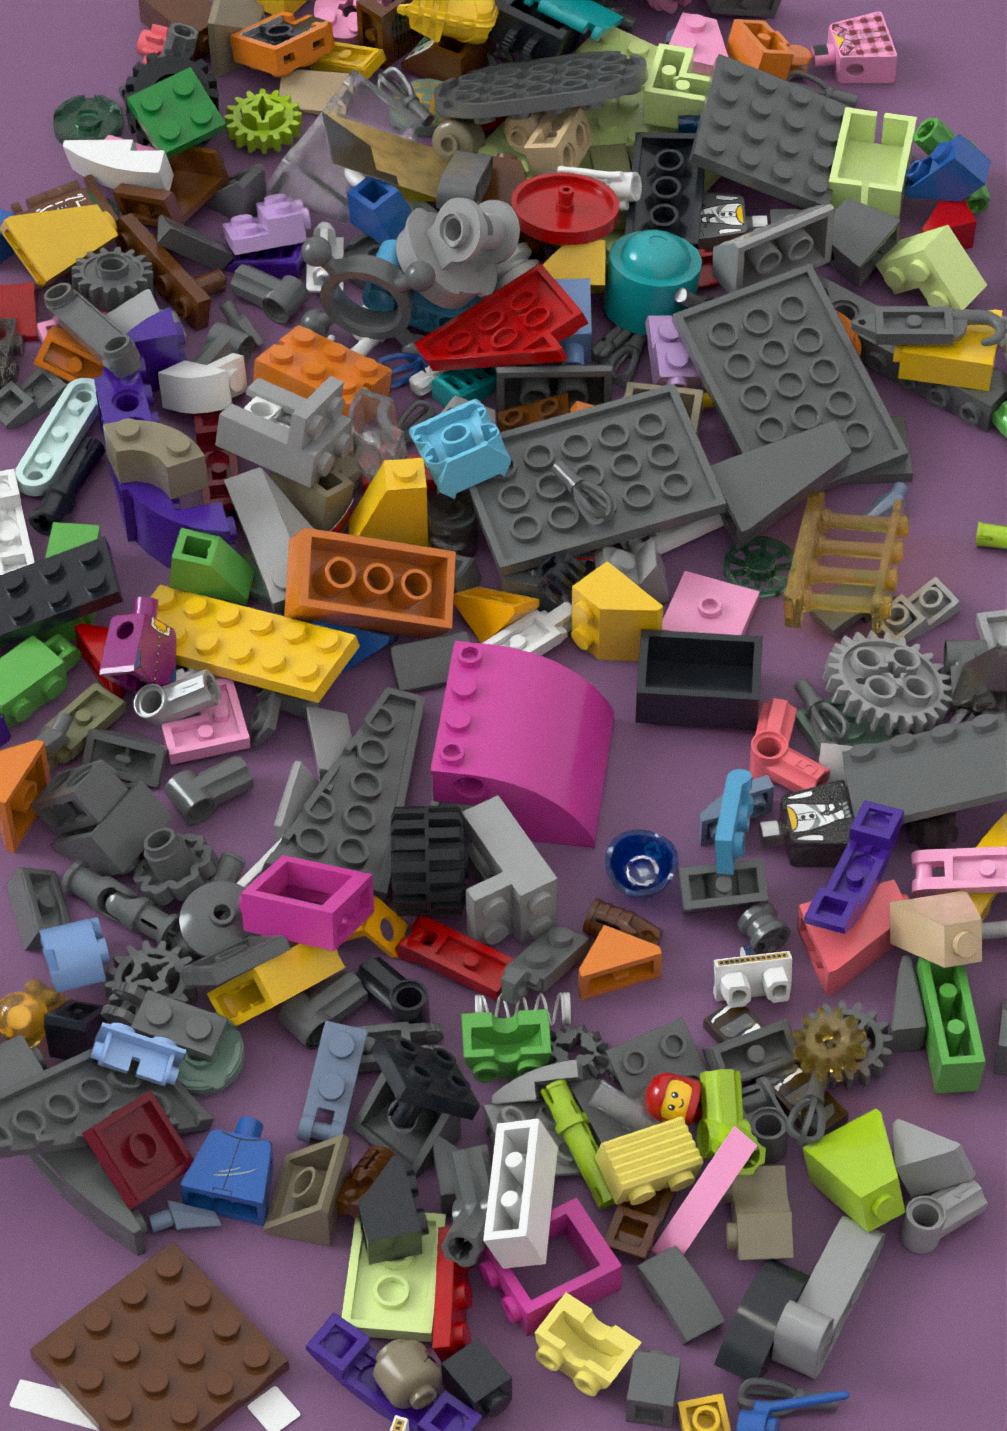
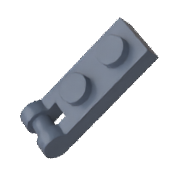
M325 1021L299 1124L297 1139L308 1142L311 1141V1138L325 1141L344 1134L368 1030ZM318 1111L334 1114L332 1124L316 1121Z

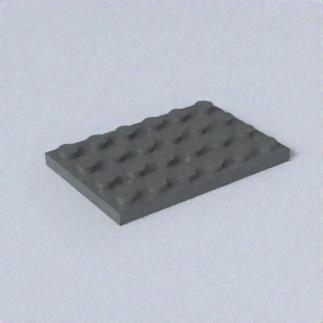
M811 263L673 314L672 322L738 455L835 420L841 432L848 434L853 452L846 470L813 495L907 459L909 452Z
M675 383L500 432L505 449L511 458V463L505 477L499 474L467 488L500 577L540 566L545 559L553 554H559L563 557L566 553H569L571 556H575L726 512V501ZM563 460L578 476L583 477L586 481L597 484L609 493L614 502V517L603 525L589 523L577 507L574 496L568 491V487L552 472L553 465ZM582 492L583 496L594 508L605 513L606 510ZM591 513L596 519H599V518H600V517L594 515L593 513Z

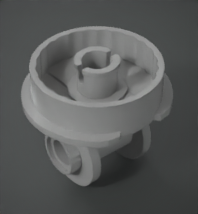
M453 198L448 200L439 212H426L423 208H416L407 218L405 229L401 231L397 238L396 253L400 267L405 274L407 268L413 262L425 261L429 263L436 274L435 282L430 289L419 293L430 302L442 308L460 309L471 302L476 296L485 298L494 291L497 283L496 264L508 260L516 250L520 235L519 221L513 208L508 203L500 200H488L478 206L468 198Z

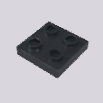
M378 1035L370 1050L397 1098L396 1103L388 1113V1116H391V1121L400 1127L411 1129L423 1108L469 1120L474 1119L481 1106L471 1090L470 1083L465 1079L458 1067L456 1058L450 1052L437 1047L432 1050L417 1046L405 1038H397L395 1040Z

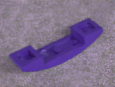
M864 800L850 827V841L826 888L819 887L804 916V923L842 934L847 933L856 924L873 897L887 867L903 822L904 810Z
M333 1312L306 1345V1350L328 1373L377 1413L393 1422L395 1415L409 1419V1431H474L482 1421L480 1414L446 1390L441 1395L437 1393L436 1398L422 1409L416 1410L413 1407L400 1409L392 1406L373 1376V1370L377 1362L376 1356L379 1352L370 1346L371 1338L335 1312Z

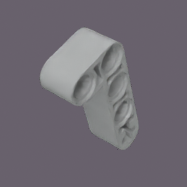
M842 1216L798 1301L790 1300L780 1316L774 1335L772 1361L810 1378L816 1379L877 1262L885 1242L886 1233L877 1229L868 1233L853 1219Z

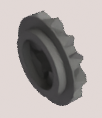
M565 1023L561 1030L557 1032L550 1031L551 1055L548 1063L544 1066L569 1061L568 1052H571L573 1046L577 1044L580 1045L581 1054L576 1057V1060L582 1063L583 1080H597L603 1075L609 1063L605 1053L608 1050V1044H605L599 1031H589L584 1023L579 1028H570Z

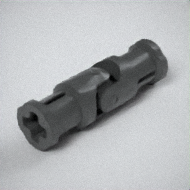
M76 860L66 870L61 882L63 893L69 896L77 895L89 902L91 909L114 922L121 923L132 933H143L155 940L156 946H158L161 940L166 941V948H170L173 937L180 932L179 915H169L155 907V902L148 897L138 898V894L131 888L111 876L103 877L90 870L88 863L83 860Z

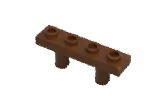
M132 213L119 217V235L116 238L117 247L121 248V252L126 253L132 249L135 250V257L145 255L146 262L152 263L153 285L160 296L165 297L176 309L178 315L185 319L195 331L208 327L211 304L209 296L226 290L225 285H227L224 273L220 269H214L203 275L191 277L170 255L174 251L157 244L158 233L151 234Z

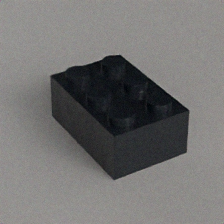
M641 629L635 723L756 730L760 701L763 636Z

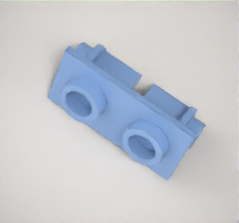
M103 1022L95 1037V1044L90 1058L98 1060L97 1065L125 1074L129 1070L131 1060L138 1061L139 1065L135 1077L164 1087L166 1083L175 1084L179 1073L178 1066L186 1053V1049L177 1047L176 1043L168 1038H149L137 1034L133 1028L122 1023L107 1024Z

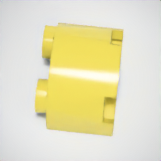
M565 1292L535 1331L536 1342L540 1347L535 1356L545 1368L551 1371L559 1369L566 1376L573 1379L575 1386L581 1392L592 1397L596 1396L600 1389L608 1388L642 1342L617 1325L610 1327L603 1324L595 1317L591 1308Z

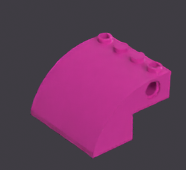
M455 641L430 775H433V801L476 806L499 795L506 807L512 810L513 817L531 841L595 848L614 723L612 707L595 686L578 673L556 661L512 647Z

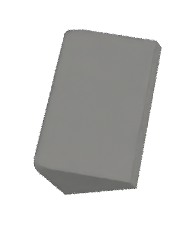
M306 707L307 724L318 777L321 782L332 764L342 754L352 734L347 713L318 707Z
M295 761L291 767L274 822L275 844L283 837L289 826H292L301 813L303 806L320 783L301 761Z

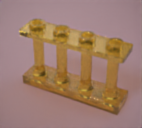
M809 492L783 597L785 627L801 628L805 612L810 613L812 609L869 613L872 616V631L881 633L883 619H890L892 613V595H889V592H896L898 568H895V565H902L904 541H901V538H908L910 515H903V500H894L891 517L832 513V509H826L825 492ZM831 529L881 532L887 533L885 544L830 540L826 539V536L823 534L824 532H830ZM824 555L881 559L879 571L820 566L817 558L823 559ZM818 582L875 586L873 598L813 593V589L810 588L811 585H817Z

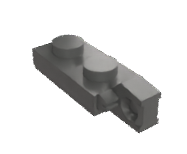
M554 924L553 928L546 930L507 965L500 981L502 982V995L500 999L515 1005L532 989L541 993L546 992L588 953L590 938L576 933L569 928Z

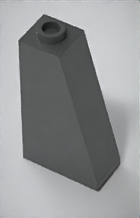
M835 420L710 465L726 501V512L719 515L736 549L749 543L846 470L853 447L848 434L841 432Z

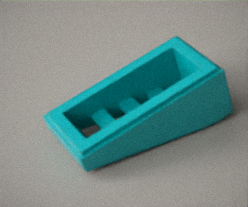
M496 367L449 370L432 380V398L444 407L448 405L454 396L469 401L476 398L481 402L497 390ZM487 368V369H488L489 371H491L494 375L491 376L489 373H487L486 371H484V369ZM478 374L483 380H479L475 376Z

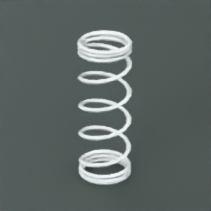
M560 992L557 995L552 1022L549 1015V1025L551 1027L555 1023L560 997L562 1025L564 1026L565 1023L568 1026L571 1025L569 992H564L563 994ZM540 993L537 996L534 1010H538L540 997H542L544 1008L548 1009L546 999ZM476 994L475 1013H483L484 1006L485 1011L489 1012L485 996ZM500 996L496 1004L495 1017H498ZM523 997L525 1010H528L526 999ZM503 1000L507 1018H510L507 1002ZM520 1001L516 1004L514 1015L517 1014Z

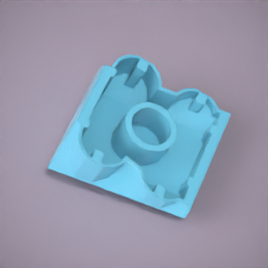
M476 398L409 429V434L421 457L424 458V463L439 492L455 499L458 492L501 474L505 477L511 463V458L505 449L499 429L495 424L491 423L486 408Z

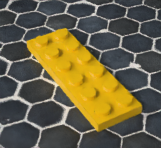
M159 585L150 596L159 601L157 619L175 630L176 665L198 671L207 669L216 676L316 703L320 702L360 647L356 635L164 585Z

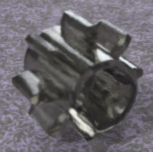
M956 812L908 822L906 828L910 830L909 843H916L921 850L946 849L948 841H957L959 828L955 826Z

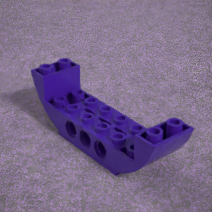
M171 307L146 318L126 334L134 341L141 356L142 364L138 371L127 377H116L113 372L104 366L101 377L94 378L100 428L105 450L104 424L118 422L126 418L160 423L157 411L149 410V407L154 406L152 392L160 391L158 372L184 360L187 361L184 348H179V345L185 344L183 326L181 322H174ZM108 459L128 542L135 540L148 555L170 569L172 555L181 528L220 536L238 553L236 543L230 542L237 540L233 516H225L222 502L182 509L179 497L170 499L162 489L151 483L134 481L120 484Z

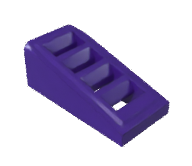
M303 243L244 253L249 254L248 259H241L242 254L235 255L233 253V259L227 264V271L235 272L241 264L257 268L280 280L286 275L300 279L306 263L301 254ZM256 256H262V258L256 259Z

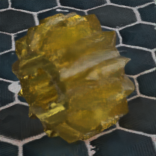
M819 1006L817 1009L818 1019L813 1020L811 1017L803 1015L801 1021L805 1029L794 1030L793 1039L798 1043L792 1049L794 1058L803 1060L801 1068L804 1073L807 1074L816 1069L817 1080L823 1082L828 1072H833L835 1080L840 1082L843 1079V1068L856 1073L858 1065L855 1059L866 1057V1048L861 1045L867 1040L866 1032L863 1029H856L858 1019L855 1015H850L843 1019V1011L837 1006L831 1016H826L824 1008ZM833 1039L836 1047L827 1050L824 1041Z

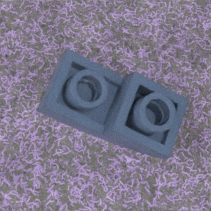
M769 775L752 780L753 787L749 794L753 797L754 811L750 815V819H756L765 813L772 812L774 786ZM723 795L717 798L699 815L698 841L700 846L715 842Z

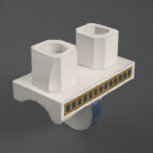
M744 946L740 949V957L714 960L715 983L713 995L716 1002L726 1001L730 1008L746 1006L751 1001V997L767 996V999L773 1003L788 1001L792 985V956L790 951L754 955L751 946Z

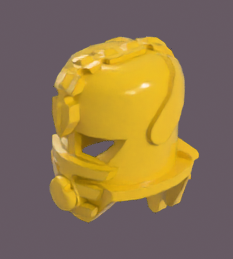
M413 0L410 4H400L397 8L399 14L408 16L411 29L435 42H439L441 36L456 38L457 41L475 45L486 42L499 14L497 5L495 6V0Z

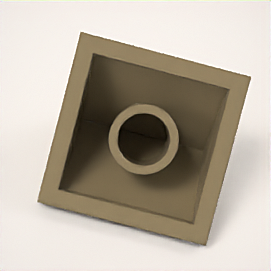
M341 1134L285 1155L263 1227L264 1232L273 1236L331 1246L340 1215L337 1211L335 1200L347 1176L352 1171L349 1137Z

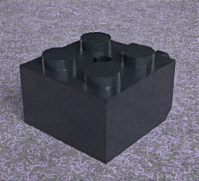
M504 0L499 9V14L489 40L499 44L500 48L504 51L520 54L521 59L528 62L531 59L567 55L576 46L580 32L537 11L539 5L537 2H534L529 7L524 4V0Z

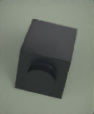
M479 1338L441 1363L442 1386L451 1395L480 1414L482 1420L487 1416L493 1418L507 1408L510 1400H512L511 1375Z

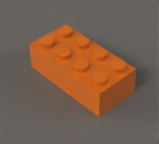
M304 528L289 539L284 617L427 639L441 636L452 629L456 552Z

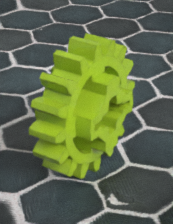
M260 89L259 94L256 95L251 91H247L246 99L235 97V105L227 106V115H224L228 139L235 140L237 148L247 145L248 153H252L256 148H259L262 154H267L268 149L272 147L275 151L280 152L281 144L284 143L291 146L293 145V137H300L301 135L300 128L303 125L299 103H292L289 94L282 98L279 97V90L273 91L271 95L266 94L265 89Z

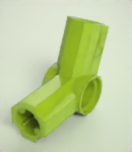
M734 1069L704 1071L700 1073L702 1119L699 1121L696 1132V1143L700 1156L703 1159H712L733 1127L736 1126L757 1145L738 1174L752 1175L759 1165L765 1163L766 1148L758 1143L757 1138L751 1133L748 1120L743 1119L741 1073Z

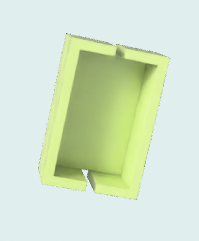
M845 107L829 178L828 188L833 190L830 204L836 210L844 200L852 199L899 218L907 179L906 172L910 167L914 149L913 134L916 131L917 117L885 113L881 144L875 143L878 112Z

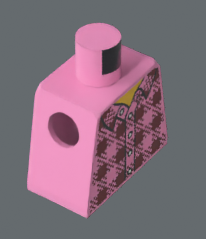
M881 11L832 23L828 27L827 44L811 46V62L813 67L832 65L837 81L842 84L895 82L897 53Z

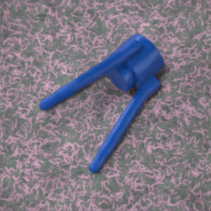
M828 1392L773 1402L755 1400L753 1411H740L736 1431H780V1419L772 1417V1412L846 1400L849 1398V1392Z

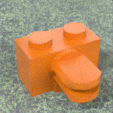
M734 19L726 45L729 58L783 80H787L788 73L795 70L807 73L808 64H810L812 53L807 48L801 45H790L779 31H774L766 21Z

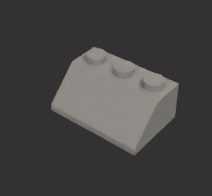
M832 204L810 207L713 247L712 275L728 293L809 263L812 264L814 269L831 261L835 208Z

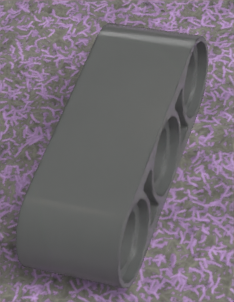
M456 150L441 175L437 190L436 207L441 209L448 200L453 198H468L479 206L490 184L493 156Z

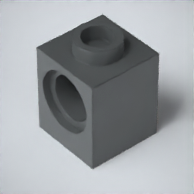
M635 1350L627 1394L626 1422L672 1428L680 1379L681 1357L671 1356L662 1350H649L647 1352Z

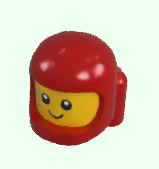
M670 1072L658 1074L651 1079L645 1092L644 1101L646 1111L652 1118L660 1122H666L682 1116L688 1128L691 1123L699 1124V1121L702 1119L701 1086L699 1080Z

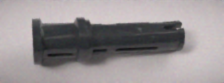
M86 437L81 442L79 449L55 484L49 485L44 490L42 502L38 507L33 508L28 515L30 525L38 533L50 536L53 522L61 523L65 515L71 513L76 507L75 496L105 453L104 445L99 440L94 439L88 448L92 439L91 437Z

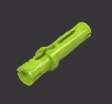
M561 1079L552 1082L542 1089L540 1093L557 1124L554 1129L557 1135L563 1137L592 1193L597 1208L602 1210L611 1207L616 1203L595 1159L599 1147L588 1127L590 1120L585 1112L581 1113L566 1080Z

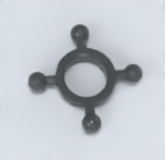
M313 236L303 243L301 254L304 261L313 267L321 266L329 275L325 278L320 290V302L325 312L318 309L307 311L301 318L300 326L325 336L330 326L337 324L347 332L363 338L388 339L394 337L402 344V353H413L416 355L419 353L414 343L425 336L412 334L407 329L413 312L411 303L413 290L418 292L426 291L435 282L436 274L429 263L425 261L413 262L404 274L396 265L376 256L353 255L335 259L332 256L329 242L323 237ZM349 279H363L376 283L393 295L399 309L375 311L362 307L347 297L339 284Z

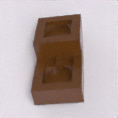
M670 1187L663 1188L660 1191H655V1196L644 1203L631 1205L630 1201L618 1205L604 1239L610 1249L645 1262L664 1225L676 1196V1191H671Z

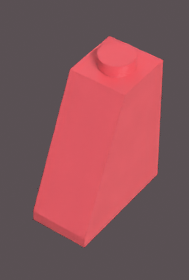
M895 879L878 884L865 911L856 924L845 934L804 923V916L811 902L799 905L797 931L826 996L835 994L894 947V945L890 944V902L909 899L907 894H901Z

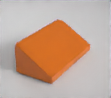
M54 325L49 329L33 363L69 382L79 378L94 379L95 377H101L104 365L68 332Z

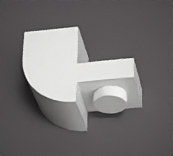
M235 353L229 354L208 365L184 360L158 372L163 408L181 413H208L225 409L232 403V398L245 393L248 388L244 356Z

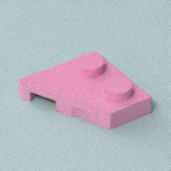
M682 13L669 45L694 49L693 72L711 76L713 64L718 54L728 57L717 19L703 17L699 14Z

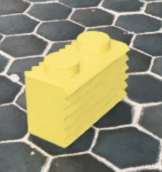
M682 1116L603 1142L595 1155L596 1162L617 1205L630 1201L631 1205L644 1203L655 1196V1191H660L663 1188L670 1187L673 1192L685 1189L695 1182V1177L703 1165V1157L700 1156L699 1149L696 1148V1143L692 1140V1134L689 1132Z

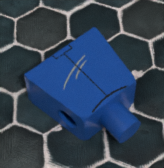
M241 1117L238 1120L234 1133L219 1129L210 1131L181 1182L183 1204L215 1211L217 1216L264 1226L268 1214L274 1156L272 1143L268 1140L260 1139L264 1129L260 1121L252 1117Z

